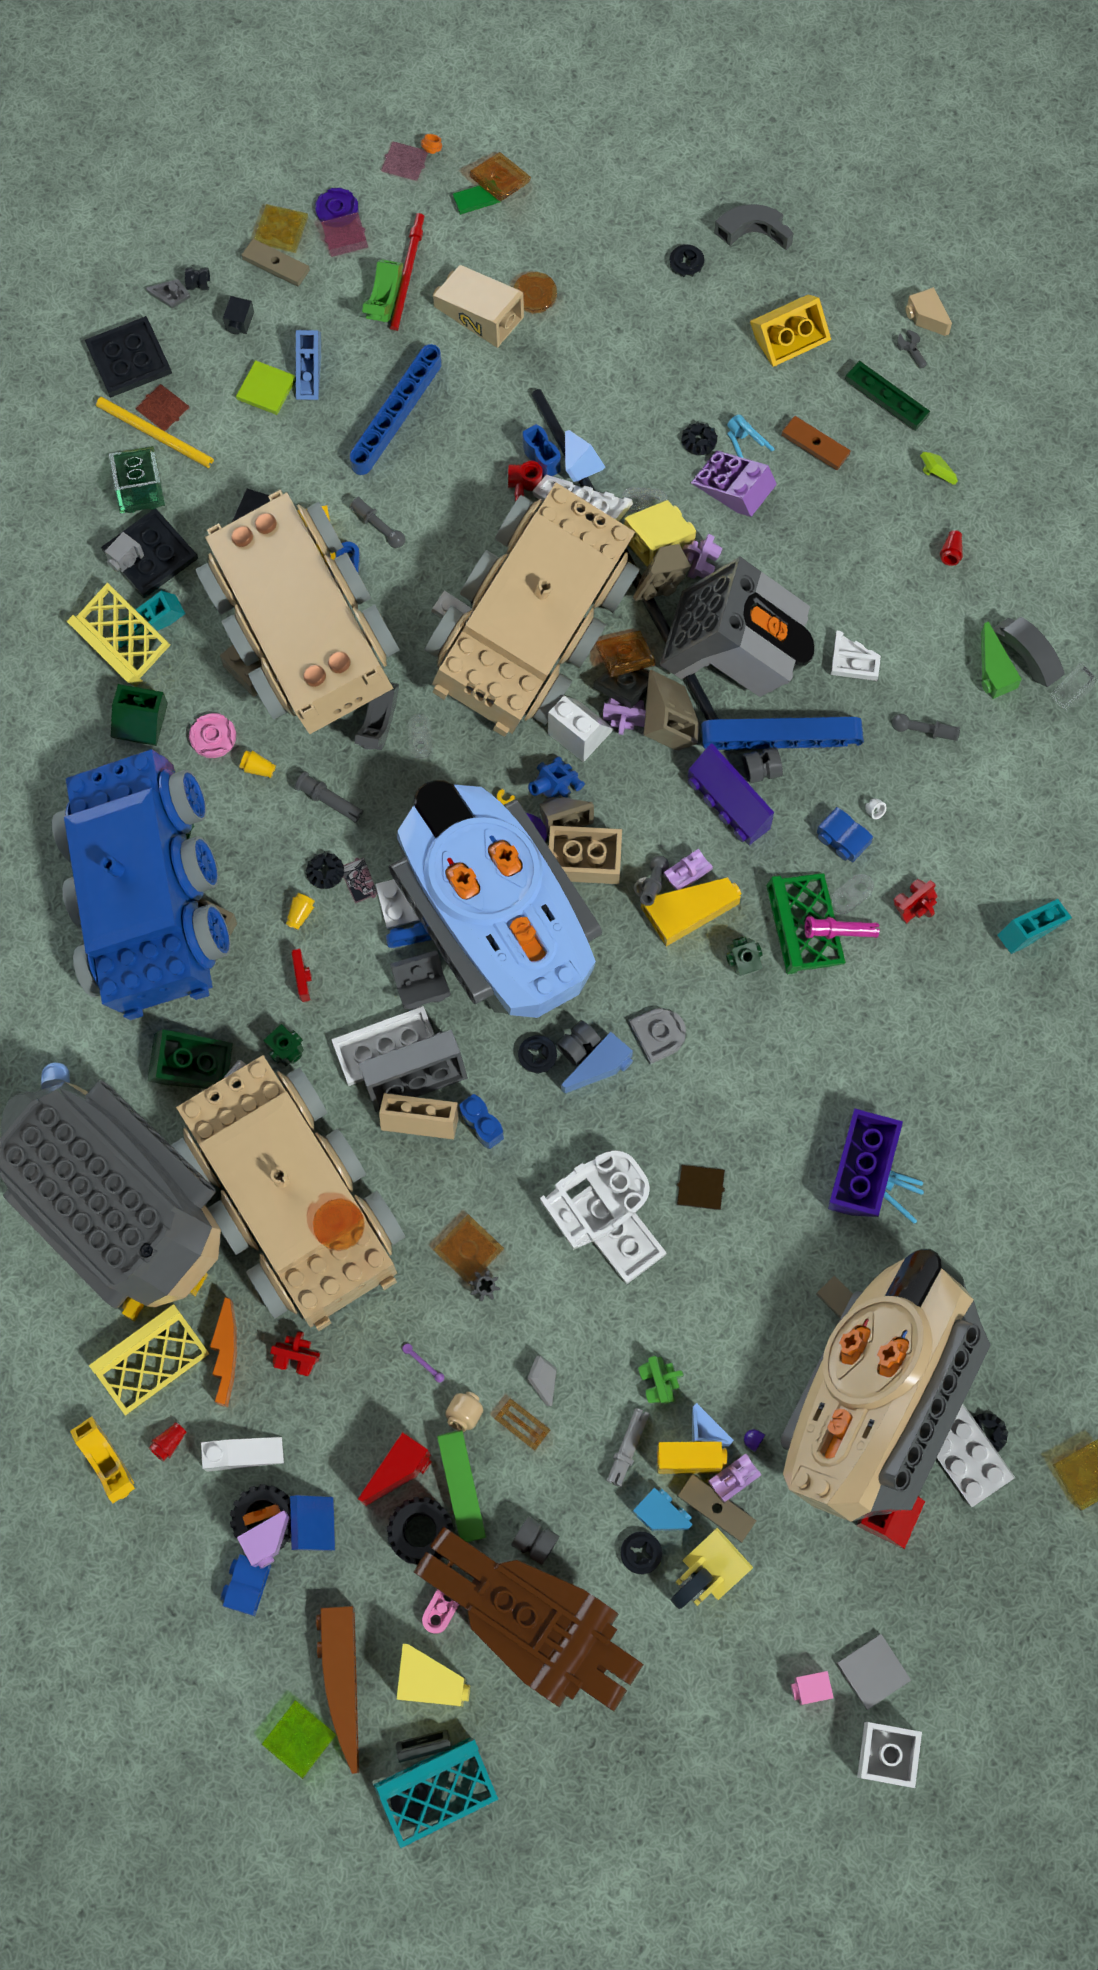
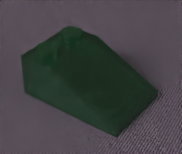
M154 446L109 454L120 514L165 506Z

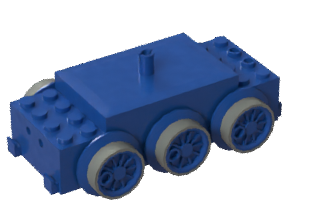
M152 749L66 778L69 802L67 803L66 810L53 815L52 831L59 851L72 865L73 877L64 881L62 890L69 917L79 929H82L84 944L78 946L74 950L73 955L75 973L81 987L90 997L101 995L103 1005L124 1014L123 1017L129 1020L143 1017L142 1009L190 995L195 1000L210 996L208 989L213 988L210 969L215 965L216 959L225 957L230 953L231 943L228 927L219 909L212 904L203 907L198 906V901L203 897L204 891L215 888L218 885L219 879L216 860L208 843L199 836L188 840L186 838V834L192 829V824L203 821L206 818V802L198 780L189 770L175 773L174 765L167 758L159 755Z

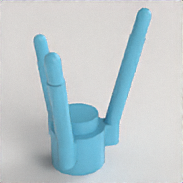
M736 415L728 422L727 426L730 431L727 435L732 440L738 457L743 458L736 438L743 439L748 434L760 446H766L771 451L775 450L768 441L751 427L742 415Z
M892 1170L890 1171L886 1190L892 1191L896 1184L920 1195L924 1193L923 1190L906 1183L909 1182L922 1186V1181ZM885 1190L884 1198L912 1223H916L917 1220Z

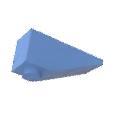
M296 330V400H318L321 332L318 330Z
M610 1032L562 1083L561 1091L564 1093L571 1092L613 1076L620 1069L624 1072L633 1062L631 1059L633 1050Z

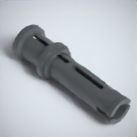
M306 771L296 781L295 790L305 792L311 796L313 801L318 802L320 800L354 823H357L359 820V814L362 815L364 812L327 789L326 783L318 782L310 777Z

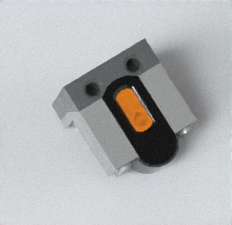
M738 557L681 592L660 666L678 678L683 679L688 675L694 674L704 666L712 664L761 697L784 684H788L793 677L794 671L811 662L814 656L815 645L811 633L805 628L810 606L745 559Z

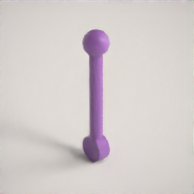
M410 1344L403 1346V1352L410 1354L434 1376L436 1382L440 1383L444 1380V1374L435 1371L413 1351Z

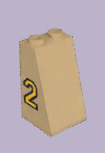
M459 265L455 271H451L444 284L438 286L433 293L435 308L497 348L524 318L523 292L462 265Z

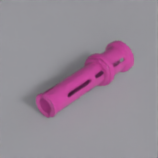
M808 916L805 921V935L807 938H813V936H825L826 939H832L835 936L877 938L880 929H875V927H879L877 922L836 921L832 917L814 919V917Z

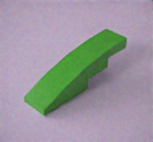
M463 1430L438 1435V1443L459 1537L466 1542L486 1538Z

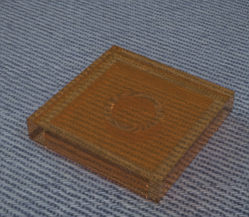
M501 152L472 169L469 176L500 202L524 187L531 179V176Z
M640 630L596 642V648L610 677L655 666V659Z
M468 1214L433 1251L468 1284V1281L476 1279L474 1273L478 1272L481 1274L499 1256L504 1247Z

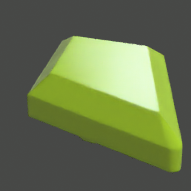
M923 452L920 455L926 465L923 469L926 475L933 473L953 485L958 482L956 474L941 456L930 452Z

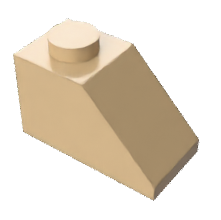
M934 287L910 295L905 308L907 317L913 319L916 326L944 336L949 335L952 322Z

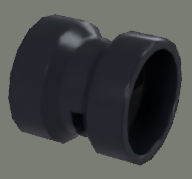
M186 267V290H194L195 288H201L202 290L210 289L207 281H210L208 267H202L200 270Z

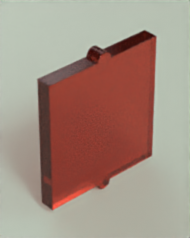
M160 384L150 395H146V399L136 410L161 430L166 431L175 421H179V417L189 408V405Z

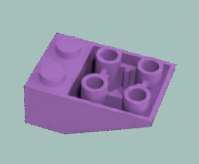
M717 450L691 482V484L735 512L752 517L777 485L769 465Z

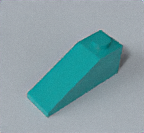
M164 591L158 592L135 609L157 631L173 624L185 615L177 596ZM129 615L122 620H129ZM129 624L118 625V637L129 636ZM134 624V636L144 635V625ZM113 626L110 628V631H111L112 635H113ZM118 641L119 648L128 645V641Z
M1056 899L1013 919L997 936L1010 954H1013L1072 919V917L1059 899Z

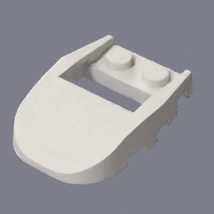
M621 1151L605 1152L596 1156L594 1160L586 1164L581 1163L575 1167L572 1173L566 1178H562L555 1185L556 1189L546 1198L543 1195L540 1201L574 1250L607 1236L636 1213L648 1198L649 1182L642 1169L629 1154ZM585 1179L590 1183L614 1218L594 1232L566 1193Z

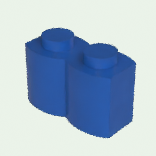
M535 424L523 431L524 453L531 461L538 462L542 467V476H554L561 472L560 452L552 442L548 441L545 430Z
M838 807L830 813L817 829L818 838L823 844L827 846L829 844L832 845L841 859L845 861L848 859L852 863L872 843L873 836L863 826L856 823Z
M473 1094L459 1104L462 1119L470 1128L475 1130L476 1136L483 1146L491 1149L504 1139L500 1122L496 1117L488 1113L487 1106L480 1097Z
M241 1554L238 1560L233 1559L229 1574L232 1575L229 1585L224 1586L220 1600L224 1601L223 1606L255 1617L272 1565L270 1564L260 1569L259 1565L253 1567L247 1556Z

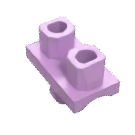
M708 534L706 540L700 541V544L697 541H692L691 545L683 546L682 550L690 564L692 563L687 577L693 579L696 576L705 578L714 572L715 566L706 562L707 558L716 561L722 551V548L713 542L714 536Z
M610 698L607 704L604 703L603 720L610 721L612 727H618L619 735H624L625 729L634 730V725L644 727L646 713L644 701L640 700L630 709Z
M697 849L665 871L664 876L675 890H680L688 887L711 871L713 866L705 859L701 851Z
M744 1454L708 1482L722 1502L725 1503L759 1478L761 1473L753 1465L748 1455Z

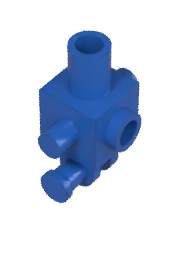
M559 756L549 765L541 762L537 766V770L540 773L535 781L529 783L528 789L533 796L543 793L547 798L559 795L567 798L571 794V791L568 789L570 783L575 787L576 791L581 790L585 783L578 778V773L575 770L571 771V765L565 764Z

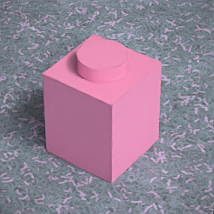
M828 1671L794 1678L795 1683L791 1684L794 1700H799L800 1705L833 1699Z

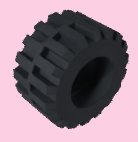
M260 1484L259 1487L252 1486L249 1488V1491H243L240 1494L239 1500H235L233 1503L235 1507L230 1512L232 1517L230 1526L233 1528V1534L237 1538L252 1529L250 1525L245 1526L243 1520L245 1514L251 1513L258 1505L263 1503L276 1504L279 1506L280 1512L285 1511L289 1516L280 1547L281 1550L287 1542L290 1543L291 1541L290 1497L284 1491L272 1485Z
M413 1497L412 1500L407 1499L403 1501L401 1506H397L394 1509L393 1515H390L389 1526H387V1538L392 1550L406 1563L416 1566L426 1552L439 1560L443 1557L430 1548L433 1541L425 1547L411 1545L406 1539L405 1529L412 1518L426 1516L435 1524V1538L443 1527L453 1532L454 1527L446 1509L437 1501L427 1497Z

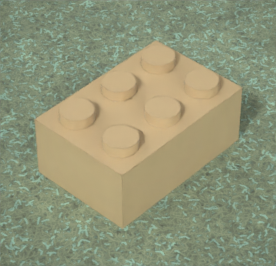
M550 826L549 849L571 882L619 884L622 829Z

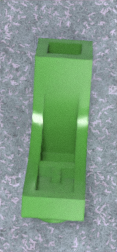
M384 259L377 261L373 291L370 299L363 303L362 312L366 313V319L388 322L392 317L401 282L403 263Z

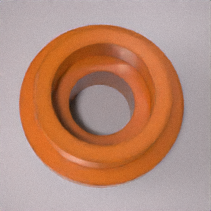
M426 134L421 140V146L426 152L435 154L442 150L441 138L434 134Z

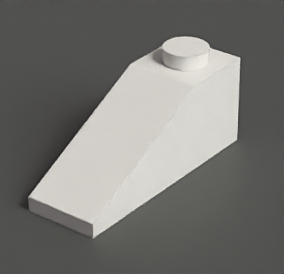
M282 1437L201 1442L202 1466L207 1472L284 1463Z

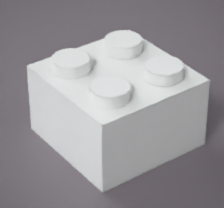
M864 1722L857 1778L915 1788L922 1732Z

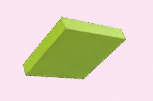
M255 360L236 398L239 401L278 415L296 381V376Z

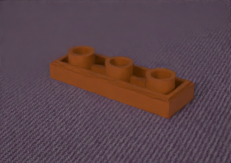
M794 416L782 431L781 436L837 471L851 453V450L797 416Z

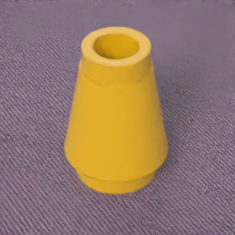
M246 750L239 768L243 769L245 773L271 778L276 765L256 752Z
M297 893L296 897L292 898L286 925L299 930L300 926H302L315 908L313 906L315 900Z

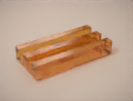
M511 1398L494 1418L534 1451H536L551 1431ZM512 1406L520 1414H522L534 1425L540 1428L543 1431L541 1435H539L532 1428H530L523 1421H521L518 1417L512 1414L508 1409ZM504 1415L508 1416L537 1440L533 1443L502 1417Z

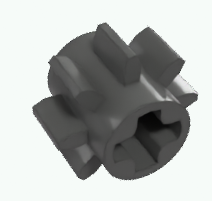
M486 1270L482 1277L480 1273L475 1272L474 1274L477 1279L475 1281H468V1284L473 1285L474 1289L470 1292V1295L477 1293L479 1301H483L485 1295L490 1300H493V1291L500 1290L499 1287L495 1286V1281L498 1280V1277H489V1270ZM481 1280L489 1282L490 1285L487 1286L488 1292L486 1290L480 1291Z

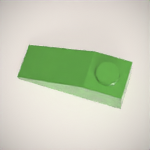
M989 621L984 623L981 631L982 687L985 693H990L994 699L1017 689L1022 679Z

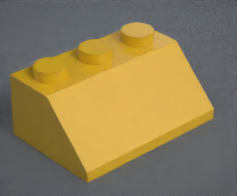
M809 294L750 321L755 339L773 367L831 340L820 299Z

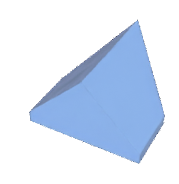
M570 430L565 431L566 472L573 482L602 471L605 465L591 444Z
M696 1403L692 1408V1442H722V1447H729L734 1440Z

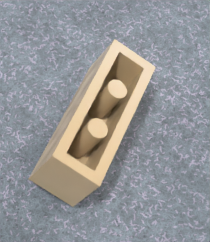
M384 1093L379 1112L381 1130L454 1140L458 1123L457 1102Z

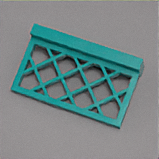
M472 1737L452 1745L451 1750L436 1753L373 1784L400 1849L499 1800L479 1754V1748ZM472 1757L475 1758L478 1765L474 1777L461 1772L464 1761ZM458 1765L457 1770L451 1769L452 1767ZM445 1770L455 1773L450 1789L436 1784L439 1774ZM480 1772L484 1781L478 1779ZM459 1775L472 1780L467 1796L454 1791ZM434 1776L432 1782L427 1781V1779ZM421 1782L430 1785L425 1801L412 1797L415 1785ZM476 1782L486 1785L490 1794L489 1797L481 1801L471 1798ZM434 1788L448 1792L443 1808L429 1803ZM409 1789L408 1794L402 1793L403 1791ZM452 1794L466 1799L462 1810L457 1813L447 1810ZM395 1795L405 1797L406 1800L401 1813L390 1810L387 1799ZM410 1800L423 1804L418 1820L405 1816ZM470 1801L475 1803L468 1807ZM427 1807L441 1811L438 1822L433 1825L422 1822ZM445 1813L451 1815V1816H449V1817L443 1819ZM393 1815L399 1817L397 1824L395 1822ZM403 1819L416 1823L413 1835L402 1839L399 1831ZM420 1826L427 1827V1828H425V1829L419 1831Z

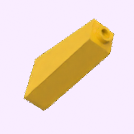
M727 877L656 895L652 905L646 906L641 903V909L665 946H668L740 903L741 891L737 884L731 883Z

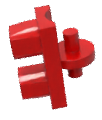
M917 879L910 886L912 896L908 898L903 893H900L894 898V906L900 912V917L906 924L915 916L920 918L922 915L931 918L935 914L933 906L937 904L935 899L938 896L934 890L936 884L931 880L925 883Z
M298 1331L296 1337L287 1335L285 1343L276 1342L270 1354H274V1368L286 1370L290 1359L297 1360L296 1373L304 1376L311 1374L314 1365L319 1361L321 1353L308 1350L311 1347V1341L303 1339L304 1332Z

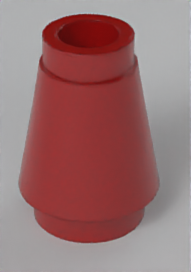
M957 530L949 532L940 552L941 561L946 565H957L963 558L962 533Z
M175 1422L154 1438L148 1448L158 1459L164 1462L166 1458H171L187 1432L181 1425Z

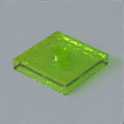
M295 1700L261 1745L304 1779L337 1734Z

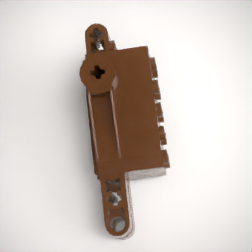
M443 1527L430 1548L446 1558L449 1563L446 1565L426 1552L413 1573L468 1610L471 1630L524 1684L560 1708L566 1697L573 1701L578 1691L582 1689L597 1701L615 1711L627 1690L604 1674L605 1671L608 1670L631 1686L644 1665L611 1642L617 1631L612 1625L619 1614L584 1589L523 1562L513 1560L496 1563L456 1534ZM456 1565L474 1578L473 1581L470 1582L452 1569V1566Z

